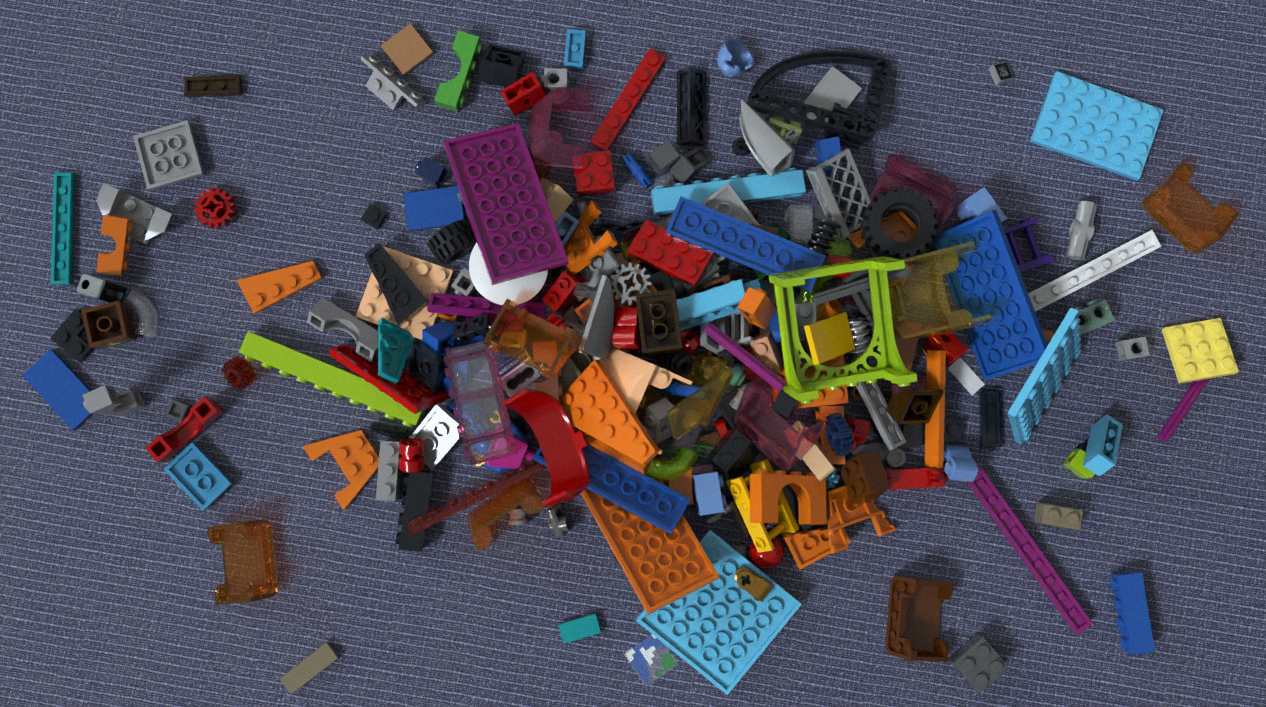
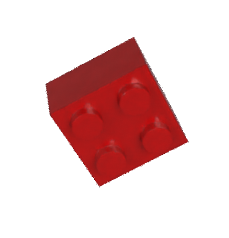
M610 150L572 155L578 197L615 193Z

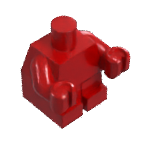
M845 418L853 433L851 435L853 439L851 441L853 446L851 450H857V443L864 444L870 421Z

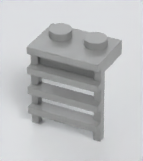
M737 312L701 324V346L717 355L721 351H725L726 349L708 336L704 330L708 324L712 323L730 337V317L731 339L739 345H749V342L753 341V337L749 336L748 320L741 312ZM739 314H741V339H740V340H739Z

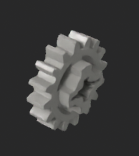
M629 263L627 268L624 264H621L622 270L616 268V276H610L614 280V282H610L611 286L614 287L612 292L613 294L617 293L615 296L616 300L622 298V304L628 301L629 305L632 306L633 301H636V296L631 297L632 293L637 291L640 292L639 294L651 292L647 289V287L652 286L651 282H647L651 277L650 275H644L647 271L645 268L639 270V264L635 268L632 263ZM630 272V275L622 276L624 273ZM639 275L643 278V285L638 282ZM631 280H633L635 286H631L630 289H628L626 283L631 282ZM618 283L623 286L622 294L618 289Z

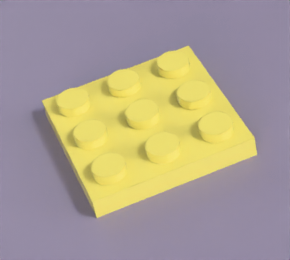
M1221 318L1164 327L1162 329L1179 384L1228 376L1239 372Z

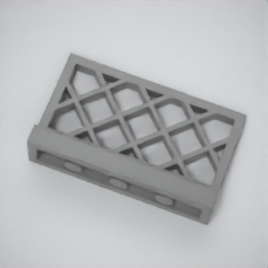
M845 149L818 166L810 167L806 170L826 219L841 226V229L835 228V231L839 234L838 236L834 235V237L839 239H846L850 236L849 233L861 227L863 218L860 217L862 208H867L871 202L849 149ZM843 156H846L848 161L846 168L839 166L840 159ZM828 165L833 167L830 177L825 176L823 168ZM837 169L844 171L842 181L834 179ZM849 173L854 175L853 185L846 183ZM833 182L840 184L837 195L831 190ZM844 186L851 188L849 198L842 197ZM856 190L861 192L860 202L853 200ZM840 199L847 201L844 211H841L838 207ZM852 203L858 204L856 215L849 213ZM847 216L854 217L853 224L849 228L846 225Z

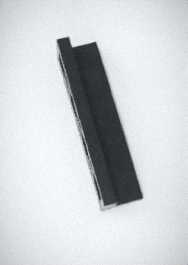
M688 67L677 71V145L684 146L692 143L704 146L706 145V71ZM695 75L699 76V85L695 80ZM696 92H697V94H698V96H699V100H700L699 103H698L697 100L695 99V94H696ZM696 111L698 112V114H699V116H700V120H699V121H698V120L696 119V117H695V112H696ZM696 129L700 134V140L695 139Z

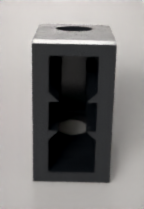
M83 274L81 277L78 276L74 280L77 292L110 303L123 301L127 290L126 287Z

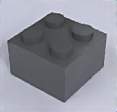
M977 633L948 658L949 662L967 683L979 694L1009 669L1008 665L984 637Z

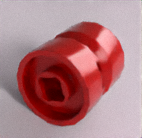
M692 328L682 330L681 335L683 351L691 355L701 342L700 335L697 332L692 333Z
M416 438L399 441V453L402 455L399 457V469L404 472L424 470V456L422 455L425 453V441Z

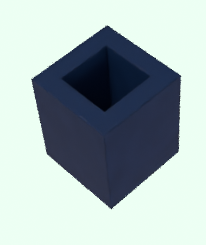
M426 157L422 161L420 160L415 168L416 175L420 179L438 188L447 173L444 166Z

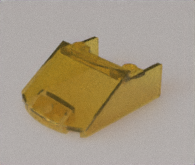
M974 241L903 259L909 269L910 278L907 279L905 277L889 282L888 286L893 327L905 340L955 333L959 330L995 322L992 314L973 318L972 314L964 309L951 312L943 275L955 272L958 269V255L977 251Z
M691 354L693 357L692 366L687 372L679 376L693 381L692 386L703 387L688 397L674 398L671 395H660L658 390H655V387H651L648 384L636 411V416L640 413L646 414L648 406L666 398L674 405V407L667 411L674 439H680L692 429L697 428L699 424L707 427L733 377L732 369L727 367L725 361L709 355ZM663 365L659 366L667 371H670L669 369H667V367ZM674 378L672 379V381H671V383H670V384H673V383H675V382H679V383L682 384V385H687V384H685V383H683V382H680V381H678V380H676V379H674Z

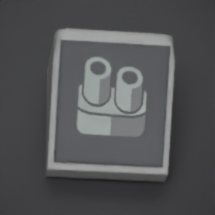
M1007 62L997 63L989 68L996 86L1014 79Z

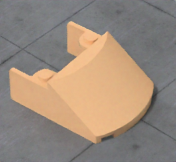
M615 348L608 352L607 359L601 358L599 360L635 414L648 384L663 389L670 385L673 378L687 385H692L693 381Z

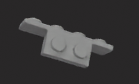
M370 54L361 57V61L373 70L365 86L392 110L398 108L403 98H406L415 107L425 105L426 101L422 98V95L412 90L405 80L397 77L391 68L383 65L377 56Z

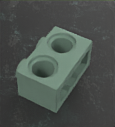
M1098 299L1086 303L1087 307L1083 309L1080 306L1073 308L1079 311V316L1083 320L1082 325H1080V335L1115 321L1106 299L1098 301ZM1095 309H1098L1100 312L1099 318L1094 314Z

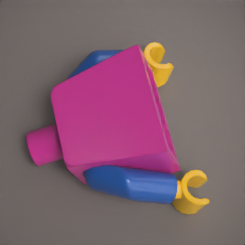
M495 411L494 413L499 416V420H496L494 417L490 419L492 423H500V426L497 425L486 454L478 452L475 456L479 457L481 461L476 459L474 464L476 466L484 464V467L501 473L519 468L522 459L531 461L534 456V450L527 448L528 443L521 430L507 418L503 419L504 415L501 411Z

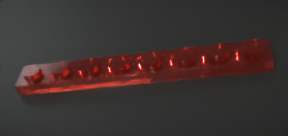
M537 461L530 465L525 463L519 466L517 471L512 474L509 472L499 476L500 480L494 483L492 481L481 485L482 489L470 490L463 494V498L459 500L456 498L445 503V507L441 509L436 507L428 511L427 516L423 518L418 516L410 520L407 528L410 534L413 535L548 467Z

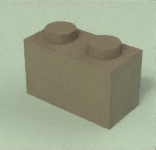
M1036 503L1034 522L1080 530L1083 511Z

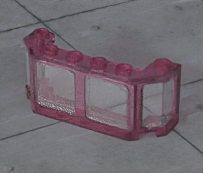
M492 338L451 349L448 347L444 355L445 365L448 366V368H445L446 378L451 380L452 387H449L451 399H455L456 406H453L455 418H459L460 425L457 426L459 438L463 437L465 448L463 452L465 460H469L471 465L518 454L508 409L503 403L506 400Z

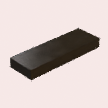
M240 75L184 77L185 97L242 95V77Z

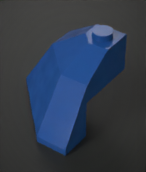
M460 322L436 323L422 330V344L445 361L441 385L451 398L468 389L470 378L474 373L478 374L485 363L483 361L484 357L495 348L497 333L490 332L479 336L475 332L477 337L462 342L458 339L453 340L454 327Z

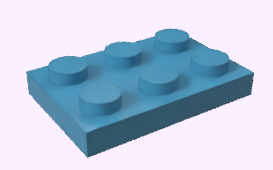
M195 442L190 443L164 468V471L202 511H206L234 484Z

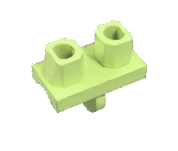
M776 116L770 118L769 124L781 136L785 135L792 128L795 129L794 134L798 132L801 135V123L791 121L790 124L783 122V118Z

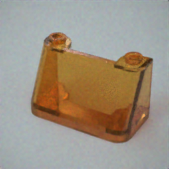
M1182 161L1142 201V207L1187 251L1200 253L1222 239L1239 213L1228 204H1220L1215 208L1210 205L1187 183L1193 176V170Z
M506 299L484 338V341L489 345L487 348L497 354L501 351L540 370L538 373L546 378H550V376L555 377L577 350L582 339L575 330L568 327L565 329L562 326L558 327L530 314L524 308H516L515 302Z
M519 478L468 513V528L473 544L479 552L493 543L492 533L496 529L492 523L519 505L529 514H535L547 507V505L542 506L541 502L546 499L531 478Z
M266 519L209 526L208 537L210 542L222 547L225 583L218 585L215 589V605L253 602L275 596L278 590L270 522Z

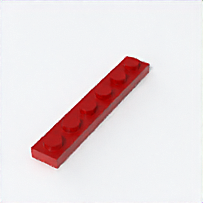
M651 48L648 50L590 141L592 145L602 151L609 150L662 67L666 57Z

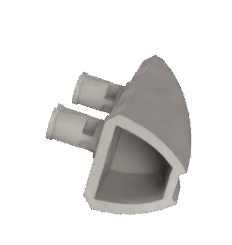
M742 99L739 122L748 148L770 176L784 172L793 164L795 149L790 144L800 138L799 133L794 134L795 129L792 128L785 135L781 136L765 120L770 116L769 114L756 111L745 99Z

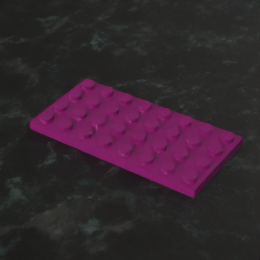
M519 123L444 140L443 145L491 284L495 285L568 265L569 261Z

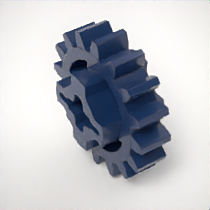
M841 413L830 414L826 417L827 421H825L826 441L828 440L832 451H835L836 455H847L851 453V448H853L851 441H853L851 435H853L852 429L849 428V424L846 422L845 417H842Z

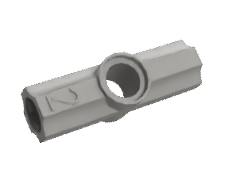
M1080 201L1078 204L1075 220L1069 229V236L1071 238L1066 255L1069 259L1082 261L1085 258L1088 241L1091 240L1095 229L1093 220L1097 205L1094 202Z

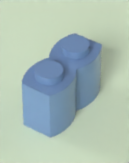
M944 444L943 466H945V473L949 479L974 482L978 473V467L975 460L972 459L970 449L967 446Z

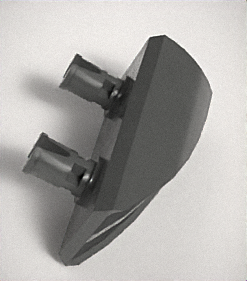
M600 275L595 287L577 282L576 286L585 291L575 290L574 294L590 298L591 302L584 323L580 325L566 319L564 323L573 329L562 328V332L578 336L576 351L607 359L613 333L614 301L610 279L606 275Z

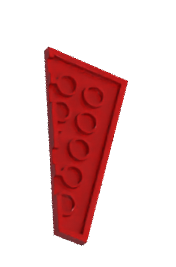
M346 344L330 349L329 355L336 359L337 362L348 367L352 372L364 378L366 382L371 383L379 391L384 392L393 398L395 402L400 403L414 414L451 398L447 392L442 390L433 393L405 370L402 371L399 381L394 384L378 375V358L370 362L355 353V348Z

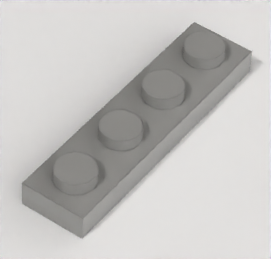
M859 382V385L856 387L888 451L906 443L897 422L886 411L888 404L877 383Z

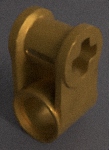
M746 567L738 568L734 574L738 586L761 602L764 601L774 586L766 578ZM741 576H744V577L748 576V579H747V580H746V579H743V580H742V579H741Z

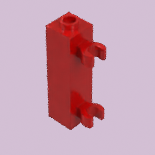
M943 468L885 470L891 487L889 490L945 487V482H947V474Z

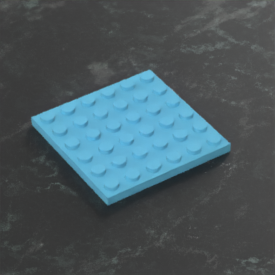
M1069 309L1007 413L1015 442L1021 445L1025 441L1028 442L1033 434L1032 428L1034 425H1038L1043 417L1041 415L1044 408H1049L1053 400L1051 396L1054 392L1057 393L1062 386L1060 381L1064 375L1068 376L1072 369L1071 363L1073 359L1077 360L1082 352L1080 349L1082 344H1080L1081 332L1079 330L1081 326L1079 325L1078 310Z
M709 529L699 543L717 571L719 579L650 615L644 609L636 618V621L728 695L802 604ZM746 567L766 578L774 585L763 602L757 600L738 586L734 577L738 568ZM741 576V579H742V580H743V579H746V580H747V579H748V576H746V577Z

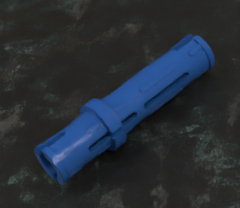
M675 382L664 389H659L658 392L660 395H671L674 398L682 396L709 399L710 396L705 394H711V389L708 386L682 385L679 382Z

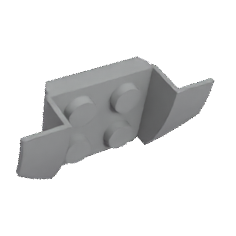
M103 183L96 200L102 215L111 214L130 217L134 226L133 232L129 234V237L148 244L150 239L166 231L173 215Z

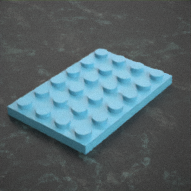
M1056 71L1030 142L1137 181L1141 177L1164 110Z

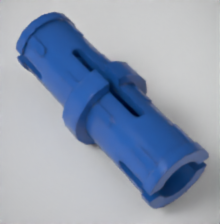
M632 152L628 153L627 157H623L622 160L631 170V175L638 179L644 190L649 188V185L654 184V181L645 172V167L639 164Z

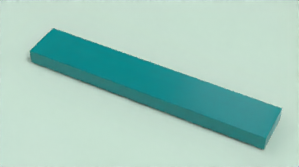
M54 172L51 285H73L76 174L73 172Z

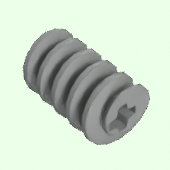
M866 318L848 319L856 348L848 352V354L854 355L851 358L853 360L858 359L870 344L868 342L871 340V337L867 335L870 330L865 328L869 325V322L865 320Z

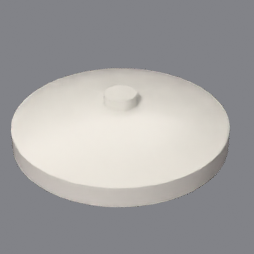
M477 243L470 255L469 272L475 288L483 297L495 304L503 306L523 304L539 293L547 278L548 270L492 285Z

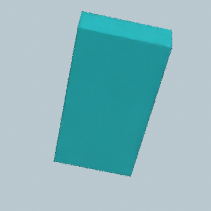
M596 613L558 624L563 644L601 633Z

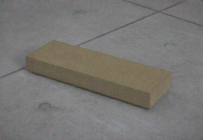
M326 642L282 676L280 681L288 692L293 694L338 659L339 655L330 643Z

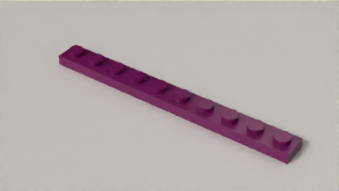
M976 462L978 467L974 482L966 481V483L1073 633L1078 635L1093 623L981 466Z

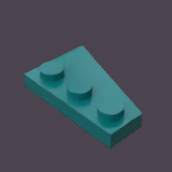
M382 317L378 321V375L396 384L400 379L414 337L410 332Z

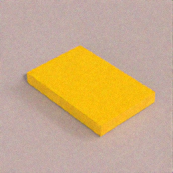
M846 312L804 326L814 365L856 349Z

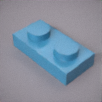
M567 29L564 68L583 69L586 30Z

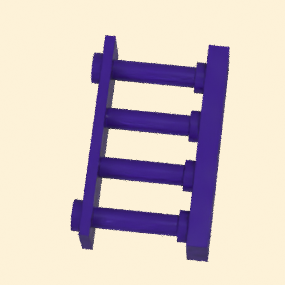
M1026 218L1019 221V225L1004 229L1020 273L1053 262L1051 254L1044 256L1043 253L1041 254L1031 226L1039 222L1038 218L1034 220ZM1024 229L1033 253L1032 261L1026 262L1025 259L1023 260L1013 233L1015 231Z

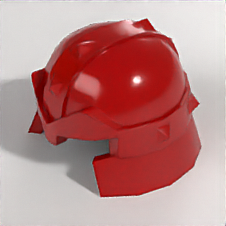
M778 536L771 540L775 548L772 551L758 553L754 542L751 543L749 547L750 562L760 570H771L782 562L785 555L784 545Z

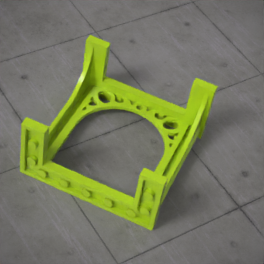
M882 256L769 274V283L774 284L786 377V385L783 388L785 393L802 404L812 403L813 399H818V392L823 388L835 390L839 389L841 385L857 386L859 382L864 381L866 383L878 382L877 379L881 378L898 384L900 387L910 386V382L917 381V373L905 367L897 349L887 271L904 269V260ZM868 269L874 319L873 337L868 348L858 359L844 366L814 365L813 360L804 351L799 339L793 286L805 285V279ZM877 345V351H879L880 355L873 351V348ZM874 356L877 359V366L870 367L866 362V358ZM801 358H805L806 363L803 364ZM862 364L865 369L858 368L859 370H857L856 367ZM809 366H814V375L806 378L804 375L806 369ZM820 371H826V375L822 374L819 376Z

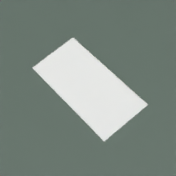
M961 358L948 368L971 395H974L985 385Z

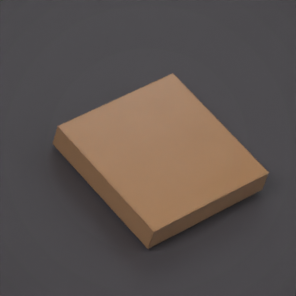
M411 23L381 45L382 49L404 76L434 54Z

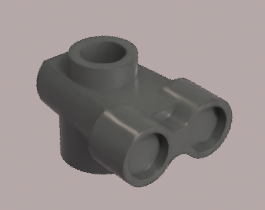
M561 503L552 505L551 508L546 510L548 519H550L549 528L551 532H555L556 537L572 530V519L569 515H563Z

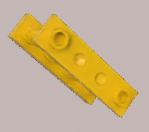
M768 459L750 464L752 474H758V470H770V474H774ZM750 475L745 479L738 477L726 481L758 553L774 550L775 548L771 540L778 534L795 533L799 530L782 490L778 498L777 526L767 533L763 523H750V493L747 488L750 485Z

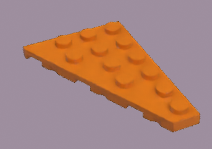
M594 360L559 398V402L574 427L637 462L648 464L660 452L599 360Z

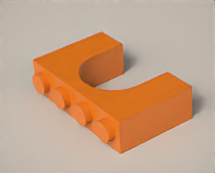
M758 470V474H750V523H778L779 494L783 487L788 485L794 490L798 498L799 524H827L826 478L819 481L813 472L806 473V476L802 475V472H790V475H786V471H774V474H770V470Z

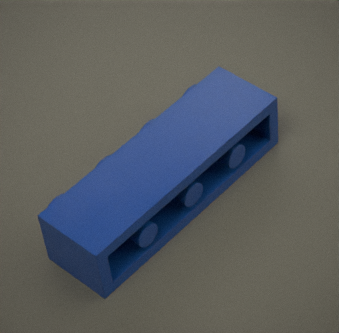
M1127 571L1111 574L1110 586L1115 595L1113 604L1118 613L1117 626L1121 631V648L1124 652L1131 655L1155 652L1142 572Z

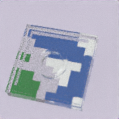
M653 634L624 653L646 687L678 665L666 645Z

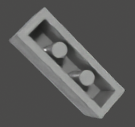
M380 441L376 500H400L402 471L399 469V457L402 455L399 453V442Z

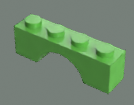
M458 30L452 49L455 55L461 59L460 72L453 80L440 83L434 101L439 107L459 113L460 107L463 108L466 97L464 95L471 86L470 77L472 72L476 71V59L482 53L483 44L480 37Z

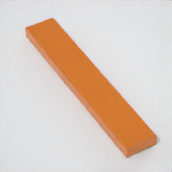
M927 350L926 390L942 389L944 391L929 423H925V466L933 468H943L946 351Z

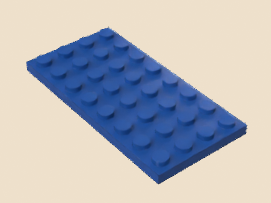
M997 210L989 211L938 234L933 244L984 380L1037 364L1048 344Z

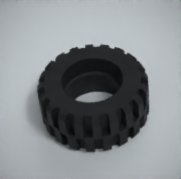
M897 187L895 191L892 189L885 190L884 194H878L870 202L861 223L862 239H865L864 244L866 248L872 250L871 254L874 257L878 255L879 257L901 259L908 264L909 261L914 262L918 260L921 255L923 256L928 251L937 236L939 219H936V209L931 208L932 202L929 199L926 201L923 199L924 194L919 192L917 195L913 193L914 189L908 188L907 191H903V187ZM892 211H902L909 214L917 225L915 237L907 242H897L890 239L881 227L883 217Z

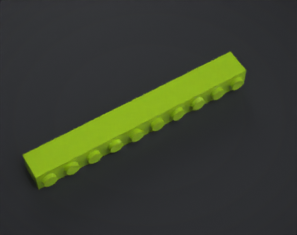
M249 331L238 352L243 354L244 359L255 362V360L262 362L261 366L270 370L273 367L280 369L278 373L287 377H290V374L297 376L296 380L304 384H307L308 381L314 383V388L321 391H325V389L331 390V395L341 399L343 396L350 398V403L358 406L361 403L367 405V410L378 413V410L385 413L384 417L394 421L396 418L403 420L402 424L411 428L414 425H420L426 411L425 409L414 414L400 403L395 402L393 398L384 392L379 391L377 387L366 382L364 378Z

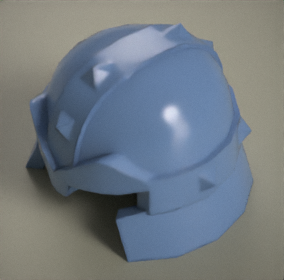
M727 38L719 51L717 64L725 76L739 77L744 71L755 64V59L743 43L733 38Z

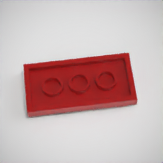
M645 220L627 249L628 255L693 287H696L714 256V252L666 233V229L648 220Z

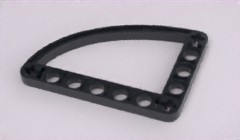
M820 51L797 55L785 59L766 70L753 85L747 102L756 111L859 140L870 141L877 131L891 63L883 57L847 51ZM840 63L872 68L860 119L761 92L778 75L807 65ZM880 65L883 66V71L881 74L879 73ZM880 80L883 86H876L873 81ZM870 96L878 97L879 102H872ZM755 98L758 99V103L754 102ZM776 102L780 108L773 109L770 107V103ZM794 107L798 110V113L791 114L788 109ZM812 112L817 118L809 119L807 113ZM866 112H873L875 118H868ZM828 117L833 118L835 124L830 125L825 119ZM844 123H851L853 129H846Z

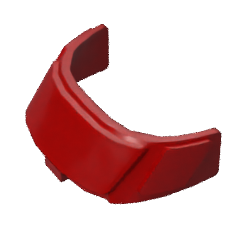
M532 389L524 390L504 401V406L517 411L531 426L548 466L551 477V493L545 501L541 502L542 506L547 505V507H550L582 493L588 487L591 480L583 448L589 445L583 431L576 433L561 403L545 392Z

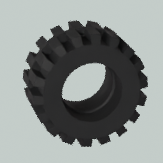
M462 219L439 230L431 237L427 245L438 263L445 265L471 252L477 241L469 220Z

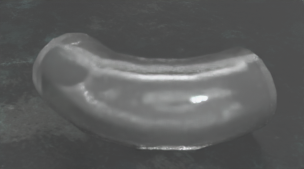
M133 290L126 299V306L136 311L139 315L140 322L136 332L155 339L160 325L158 309L149 297L140 291Z

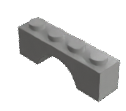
M323 297L309 310L308 324L321 332L334 329L345 331L356 342L355 353L370 362L378 356V331L367 325V323L357 319L348 311H344Z
M104 385L82 395L84 399L83 405L90 414L126 416L145 407L140 392L137 389H128L116 393L114 386Z

